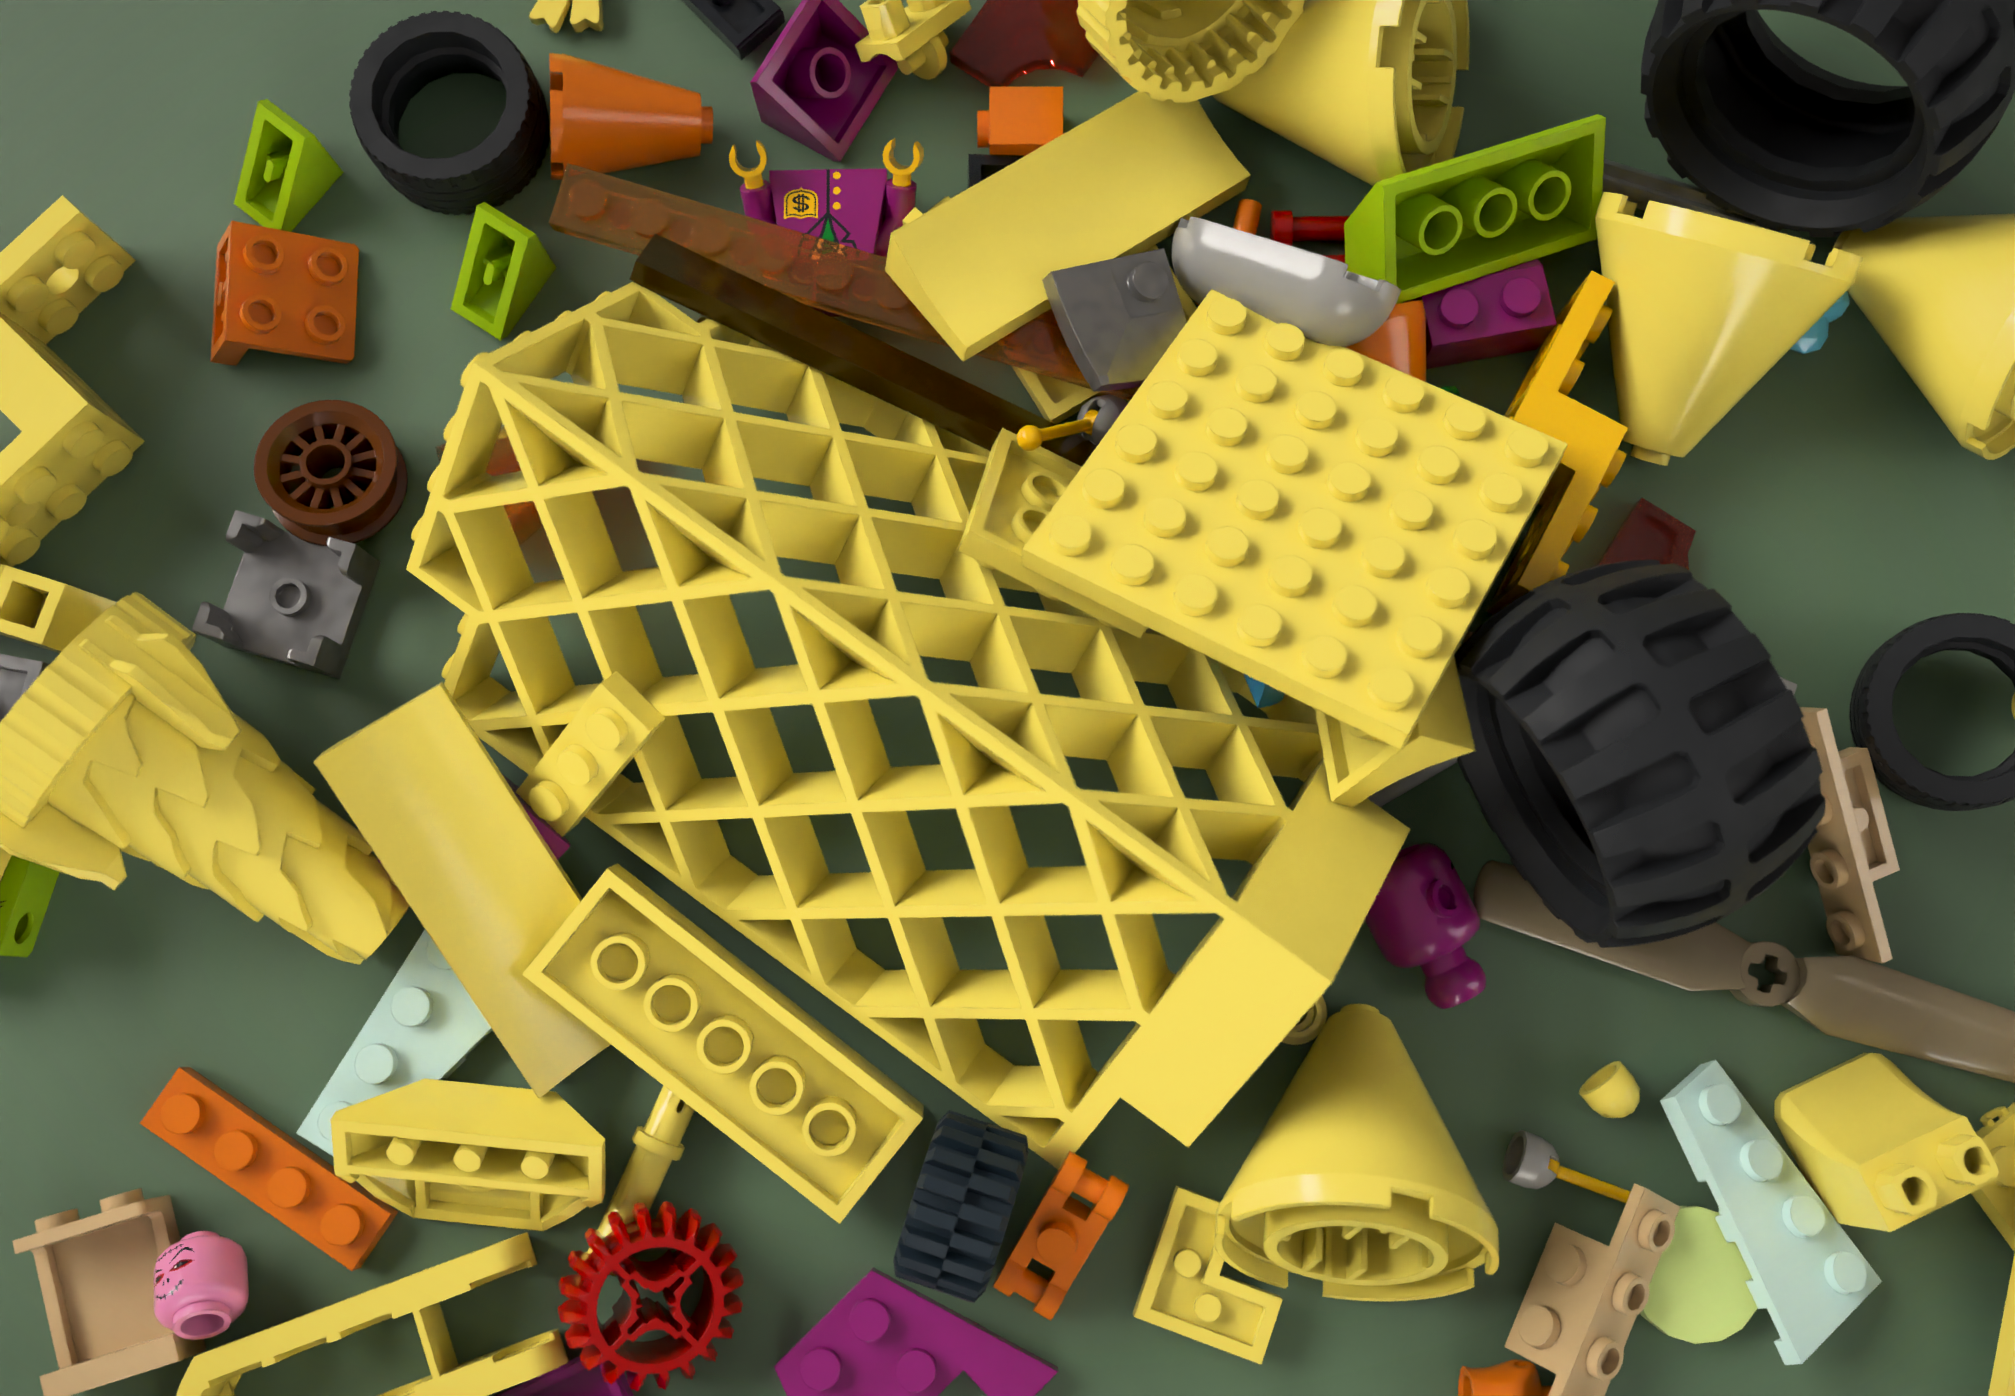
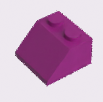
M1538 259L1406 301L1423 300L1426 313V369L1537 350L1557 324L1543 265Z

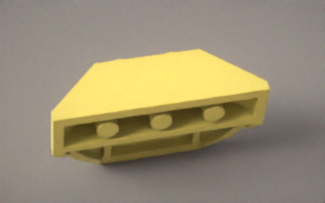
M425 1078L340 1109L331 1118L335 1175L349 1183L357 1181L374 1197L412 1218L545 1231L573 1217L587 1206L591 1208L601 1203L605 1196V1138L554 1091H548L538 1099L532 1089Z

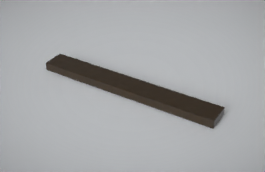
M656 233L637 258L633 267L630 280L989 451H991L1002 428L1017 435L1018 431L1026 425H1034L1039 429L1057 425ZM1078 434L1043 441L1040 446L1082 467L1098 445H1094L1090 440H1085Z

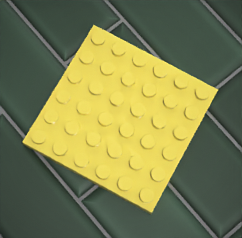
M1211 289L1023 547L1021 566L1402 750L1557 469L1568 444L1349 348L1330 346L1306 338L1298 327L1288 323L1277 324L1244 307L1237 300L1228 298Z

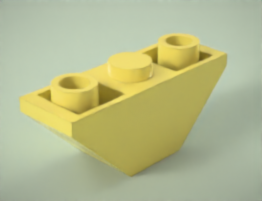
M0 564V635L61 653L110 606L117 603L71 585Z

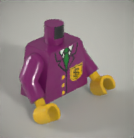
M893 138L883 150L882 155L886 166L885 169L769 170L770 182L763 180L761 173L767 163V150L759 140H756L760 163L756 167L745 168L737 160V150L734 144L729 153V163L732 170L744 178V184L739 189L748 230L769 263L776 268L785 269L791 285L796 287H812L813 309L830 317L843 316L849 313V286H871L876 284L879 268L886 266L891 232L903 226V219L915 207L917 184L911 180V175L922 164L924 158V150L918 141L914 142V159L910 166L900 165L895 160L894 148L896 140ZM887 169L893 174V178L888 179Z

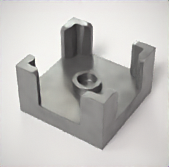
M235 510L226 533V541L244 553L223 610L211 603L202 602L191 631L226 647L340 679L381 562L356 544L332 537L327 538V546L308 543L289 532L283 531L265 518Z

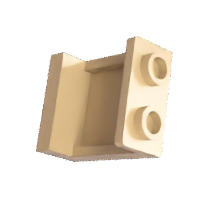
M142 1188L99 1200L102 1213L80 1219L78 1209L76 1208L40 1218L34 1221L37 1233L12 1241L15 1254L31 1251L34 1255L58 1362V1370L39 1376L44 1396H71L181 1361L206 1350L204 1339L191 1340L177 1336L174 1331L161 1325L154 1313V1268L157 1258L169 1246L180 1241L170 1195L144 1200Z

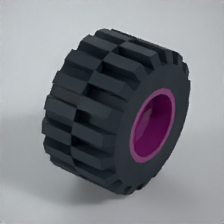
M951 1110L938 1121L894 1255L895 1277L972 1303L985 1292L1029 1153L1026 1135Z

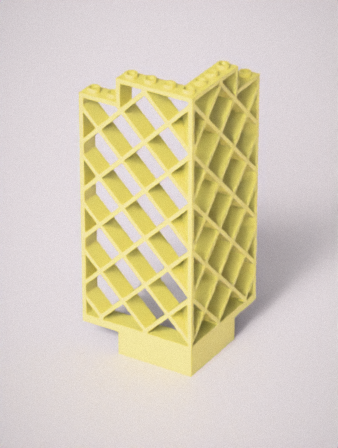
M631 282L613 292L605 291L593 302L573 312L567 310L560 314L555 321L533 332L524 331L514 341L490 353L482 352L478 354L467 365L461 377V386L464 389L457 411L444 430L443 437L447 443L440 464L432 473L427 484L430 496L424 514L416 523L411 534L414 546L406 570L465 613L457 628V632L461 634L457 649L445 664L441 676L445 679V687L476 735L528 775L531 773L600 684L575 686L548 616L578 613L603 679L605 680L618 671L666 718L634 756L644 782L633 783L620 773L585 815L587 819L997 1125L1026 1135L1028 1148L1056 1169H1059L1069 1151L1076 1153L1119 1098L1125 1100L1185 1146L1189 1147L1333 982L1411 830L1368 798L1355 807L1331 802L1315 708L1285 694L1281 702L1260 708L1267 714L1269 719L1243 716L1233 693L1240 694L1256 706L1243 673L1149 627L1141 639L1121 629L1109 628L1101 624L1094 616L1061 600L1049 599L1026 583L1001 571L984 568L972 557L959 552L958 548L990 454L989 450L708 317L702 316L697 321H694L661 296L637 283ZM566 371L572 376L573 384L550 379ZM618 384L682 395L684 403L619 392ZM732 404L785 413L788 421L737 413L733 411ZM503 422L522 471L491 476L486 472ZM839 423L863 427L876 437L842 431ZM636 459L702 469L705 483L642 473L637 468ZM754 478L809 486L813 499L757 491ZM626 486L630 489L659 567L622 571L592 491ZM864 495L910 502L915 515L868 508ZM534 501L564 579L534 583L503 505ZM777 557L835 565L841 584L786 577L781 573ZM891 573L939 579L946 598L898 592ZM999 588L1038 593L1045 611L1005 606ZM770 590L774 593L798 662L797 665L755 668L729 594ZM672 601L699 674L662 676L636 605ZM499 650L516 691L510 692L490 677ZM920 656L970 662L978 687L931 682L927 679ZM1030 669L1070 673L1081 698L1040 694ZM1134 681L1167 685L1178 709L1144 705ZM915 695L920 699L941 764L891 767L868 699ZM813 704L836 770L793 773L770 707ZM714 713L737 777L701 779L677 715ZM1065 757L1107 760L1120 793L1082 790L1078 788ZM1171 766L1205 769L1219 801L1185 798ZM1272 776L1299 778L1304 782L1289 807L1286 806ZM1066 804L1071 813L1086 866L1028 867L1009 806ZM956 808L976 869L926 870L906 811ZM851 813L871 872L829 873L809 815ZM753 818L774 875L758 876L731 856L717 820ZM1212 858L1244 860L1252 865L1232 898L1227 895ZM1152 914H1218L1220 918L1176 974L1171 972L1167 966ZM1044 915H1102L1118 970H1061ZM991 916L1009 970H960L942 917ZM888 918L906 970H885L856 948L846 919ZM977 1019L1026 1020L1041 1066L1013 1065L985 1044ZM1077 1020L1135 1021L1136 1025L1099 1072L1095 1070L1091 1065Z

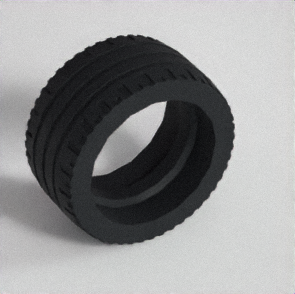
M432 11L427 14L421 13L415 17L413 15L408 17L407 20L397 22L398 24L395 26H390L386 32H382L378 36V39L373 40L370 44L371 46L364 51V56L362 59H359L358 67L354 70V78L351 79L352 88L349 90L351 118L359 141L368 157L387 182L413 203L425 209L429 208L433 212H442L448 215L449 213L454 215H471L475 213L477 205L483 202L494 208L495 206L503 205L507 200L513 199V196L523 191L522 189L529 185L532 177L536 176V171L541 167L543 158L545 159L546 148H548L549 144L548 138H550V124L545 98L524 55L501 30L479 17H473L471 14L465 13L464 15L456 11L454 13L449 11ZM452 73H480L504 84L507 91L506 108L496 129L476 148L451 158H422L406 152L400 147L399 122L410 99L429 82Z
M1978 613L1944 614L1917 622L1885 641L1870 656L1861 669L1853 688L1849 706L1850 731L1856 747L1868 748L1877 780L1906 800L1921 806L1944 811L1977 810L2014 800L2015 750L1993 770L1975 776L1944 775L1923 766L1904 748L1892 721L1893 694L1902 675L1919 659L1943 650L1969 651L1991 660L2011 679L2015 687V624L2010 623L2006 619Z

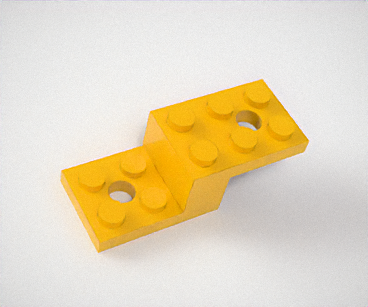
M1594 271L1588 274L1556 316V326L1540 346L1504 415L1568 445L1557 469L1538 501L1541 507L1486 611L1492 615L1536 587L1566 575L1569 564L1562 561L1561 558L1573 541L1579 543L1588 532L1598 512V508L1590 505L1591 501L1601 486L1607 488L1612 483L1627 455L1619 450L1618 447L1628 427L1567 396L1584 368L1585 363L1580 361V358L1589 343L1594 344L1613 312V309L1604 305V302L1615 282Z

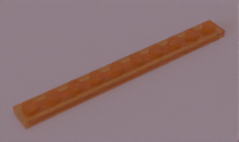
M567 163L549 220V224L554 231L640 256L656 233L805 305L950 347L885 272L886 257ZM1052 308L976 354L980 357L1092 389L1064 340ZM1140 386L1099 392L1131 400Z

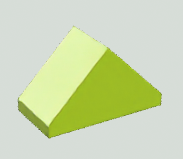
M264 99L257 103L234 204L263 227L292 232L344 172L313 133L271 101Z
M483 202L477 205L451 310L499 340L506 338L556 269L555 264L538 236L489 204Z

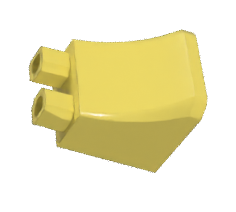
M1862 1053L1780 1092L1775 1099L1774 1119L1800 1171L1838 1224L1892 1232L1999 1180V1168L1984 1139L1976 1135L1968 1118L1945 1108L1933 1100L1882 1054Z

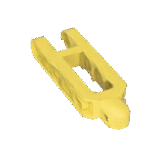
M525 1232L194 1356L179 1385L176 1396H235L234 1390L243 1373L261 1366L262 1368L312 1347L326 1342H334L366 1327L390 1318L395 1319L411 1312L413 1313L431 1375L376 1396H488L550 1372L568 1363L569 1360L559 1329H553L458 1364L439 1302L470 1291L505 1275L537 1265L538 1262L529 1234Z

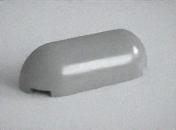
M1191 216L1189 221L1181 218L1173 236L1172 263L1175 275L1184 291L1196 303L1200 305L1209 291L1213 289L1228 298L1237 300L1244 307L1277 324H1292L1298 327L1306 338L1329 346L1347 347L1369 337L1389 317L1401 292L1400 288L1385 280L1378 281L1346 271L1348 267L1346 263Z

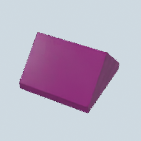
M802 0L750 81L760 120L762 123L828 159L840 162L898 70L897 61L888 55L879 54L869 62H861L855 44L869 35L868 30L839 0Z

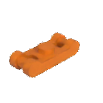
M1071 1151L1068 1152L992 1286L1009 1297L1015 1292L1035 1304L1033 1311L1050 1321L1058 1311L1067 1291L1109 1221L1113 1219L1129 1189V1184L1113 1175H1110L1108 1180L1087 1169L1088 1161ZM1071 1193L1078 1194L1093 1203L1091 1208L1072 1198L1070 1196ZM1032 1258L1053 1270L1048 1280L1027 1269Z

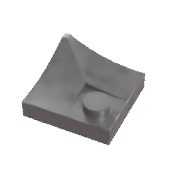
M1164 248L1051 271L1042 280L1064 340L1080 371L1094 392L1141 386L1187 323Z

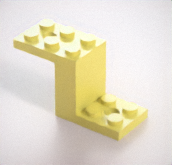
M63 195L0 252V410L22 431L0 452V564L10 567L31 558L39 549L41 540L62 520L69 519L77 514L84 507L87 496L108 476H113L122 471L130 463L133 452L145 442L46 345L56 335L69 330L77 321L79 313L102 292L115 287L122 279L124 271L136 261L121 245Z

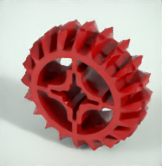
M666 1201L659 1207L656 1219H651L645 1203L637 1202L633 1209L635 1221L624 1224L621 1215L615 1211L611 1212L607 1217L612 1232L606 1237L594 1228L587 1230L585 1238L593 1250L591 1254L583 1251H571L568 1256V1262L570 1267L578 1274L562 1277L559 1281L560 1293L570 1299L558 1306V1315L562 1323L571 1325L567 1332H565L566 1342L571 1349L583 1348L580 1360L583 1367L587 1370H591L603 1363L601 1373L604 1381L610 1385L615 1383L627 1370V1381L630 1389L637 1392L643 1386L647 1374H653L657 1386L666 1390L670 1382L669 1371L680 1368L682 1375L686 1379L693 1380L695 1368L691 1360L700 1354L707 1361L716 1362L718 1353L711 1342L713 1337L733 1339L734 1329L724 1316L742 1312L743 1303L739 1296L733 1294L732 1291L741 1287L744 1280L738 1268L729 1267L737 1258V1254L730 1243L719 1244L723 1234L715 1223H710L700 1228L702 1218L698 1211L693 1208L684 1212L676 1222V1209L672 1202ZM667 1247L677 1249L675 1253L668 1250L663 1256L650 1262L639 1261L632 1256L636 1252L649 1248ZM702 1265L703 1290L695 1311L689 1317L680 1302L682 1295L692 1284L690 1276ZM612 1272L618 1278L623 1291L618 1301L611 1307L614 1314L602 1325L597 1318V1303L601 1288L606 1278ZM634 1280L644 1289L649 1288L655 1293L662 1291L669 1310L658 1300L654 1302L648 1297L641 1300ZM655 1329L663 1330L669 1334L652 1341H635L645 1332Z

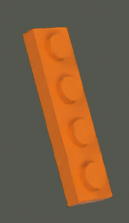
M179 1067L140 1122L145 1128L350 1271L362 1267L399 1212L389 1204L374 1197L357 1182L349 1183L336 1176L334 1166L191 1067Z

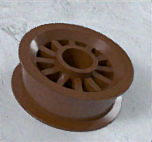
M314 401L285 413L265 432L257 447L254 458V477L257 488L263 499L271 507L277 520L292 535L316 545L327 546L326 540L328 537L354 544L375 535L396 516L407 492L408 473L406 464L399 449L396 447L388 427L372 411L348 401ZM338 467L343 468L336 476L321 479L327 471Z

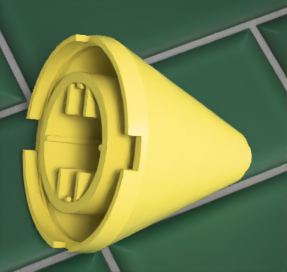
M1305 0L1303 13L1289 29L1276 52L1267 58L1266 63L1254 74H1249L1243 78L1242 82L1228 91L1215 94L1213 97L1221 104L1372 186L1378 181L1453 159L1465 109L1464 107H1452L1457 70H1469L1468 0Z
M1603 192L1595 215L1602 276L1615 282L1605 300V304L1613 309L1608 320L1620 424L1628 427L1623 441L1634 445L1630 455L1664 466H1668L1671 456L1685 457L1854 284L1863 257L1833 248L1832 253L1829 252L1825 265L1811 262L1816 246L1810 244L1809 240L1650 200L1643 218L1634 217L1637 203L1628 201L1629 196Z
M2015 214L1902 217L1883 227L1865 233L1860 228L1843 231L1833 248L1863 257L1854 284L1847 290L1855 303L1961 447L1987 460H1995L2007 454L2015 447Z
M1346 1005L1341 1008L1340 1012L1331 1015L1327 1019L1217 1208L1214 1240L1216 1251L1227 1264L1249 1277L1286 1289L1288 1287V1272L1323 1280L1322 1297L1356 1301H1410L1452 1295L1473 1288L1474 1268L1484 1263L1485 1274L1493 1275L1497 1271L1499 1266V1234L1496 1222L1392 1021L1380 1014L1379 1010L1371 1005Z

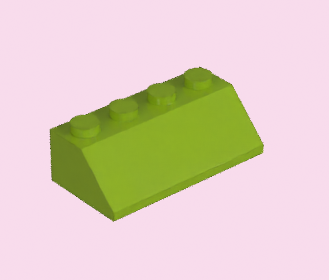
M1596 114L1376 182L1344 223L1345 263L1348 264L1346 271L1378 281L1385 280L1401 289L1396 304L1598 239L1595 215L1603 193L1606 117Z

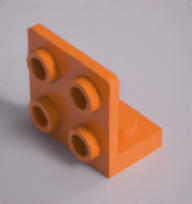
M231 220L217 245L210 362L237 366L250 348L337 363H350L355 353L358 246L352 243Z

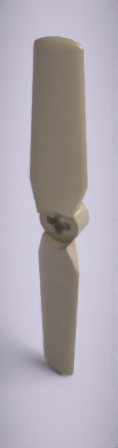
M1491 860L1482 866L1477 876L1473 900L1478 915L1483 920L1688 991L1729 990L1737 1000L1748 1006L1773 1007L1782 1005L1829 1036L2015 1083V1011L1856 956L1795 958L1786 947L1776 942L1758 941L1750 943L1717 922L1690 933L1659 942L1636 946L1600 948L1598 942L1586 943L1574 934L1571 927L1563 920L1557 919L1543 904L1542 898L1529 882L1523 879L1514 865ZM1766 959V970L1775 973V981L1773 984L1762 985L1757 990L1758 979L1748 975L1750 964H1760Z

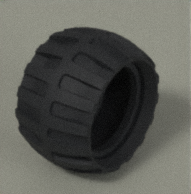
M1658 0L1646 35L1641 63L1640 93L1647 95L1644 119L1651 137L1658 138L1668 154L1667 162L1682 179L1687 177L1707 194V200L1725 211L1730 208L1756 220L1755 225L1780 232L1785 228L1809 232L1810 237H1836L1843 231L1859 228L1864 233L1872 231L1898 219L1906 212L1925 203L1940 192L1973 160L1996 129L2015 91V0ZM1758 10H1776L1811 17L1853 35L1870 46L1892 65L1908 86H1884L1858 82L1835 75L1812 64L1783 43L1769 28Z
M1658 559L1623 561L1591 567L1551 580L1520 596L1495 613L1454 654L1476 750L1459 756L1457 759L1464 778L1470 784L1488 825L1493 833H1496L1520 875L1525 881L1529 882L1542 898L1543 904L1557 919L1563 920L1573 929L1574 934L1586 943L1598 942L1600 948L1636 946L1681 936L1717 922L1749 903L1777 881L1804 852L1818 832L1816 826L1824 817L1826 798L1821 794L1819 779L1823 772L1817 749L1811 745L1801 719L1804 715L1791 690H1787L1771 663L1769 652L1756 634H1751L1732 612V606L1715 589L1706 588L1693 578L1691 571L1680 565H1660Z

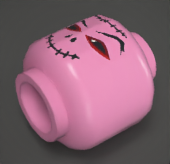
M197 1231L184 1236L179 1242L169 1246L157 1258L154 1268V1313L160 1324L174 1331L177 1336L191 1340L217 1336L227 1330L231 1323L245 1311L249 1298L247 1257L242 1246L229 1238L221 1237L215 1232Z

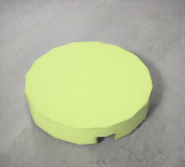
M1680 1206L1674 1222L1675 1231L1673 1239L1667 1249L1661 1254L1649 1284L1647 1304L1640 1315L1662 1333L1693 1344L1722 1341L1743 1329L1758 1309L1745 1282L1751 1279L1752 1276L1736 1242H1726L1715 1219L1716 1216L1720 1215L1719 1212L1699 1206Z

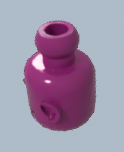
M1426 842L1400 850L1364 920L1386 960L1395 967L1403 969L1420 965L1425 975L1424 989L1428 999L1440 1009L1451 1008L1472 999L1486 987V976L1482 967L1476 960L1467 956L1462 946L1477 933L1480 926V918L1452 861L1443 849L1436 844Z

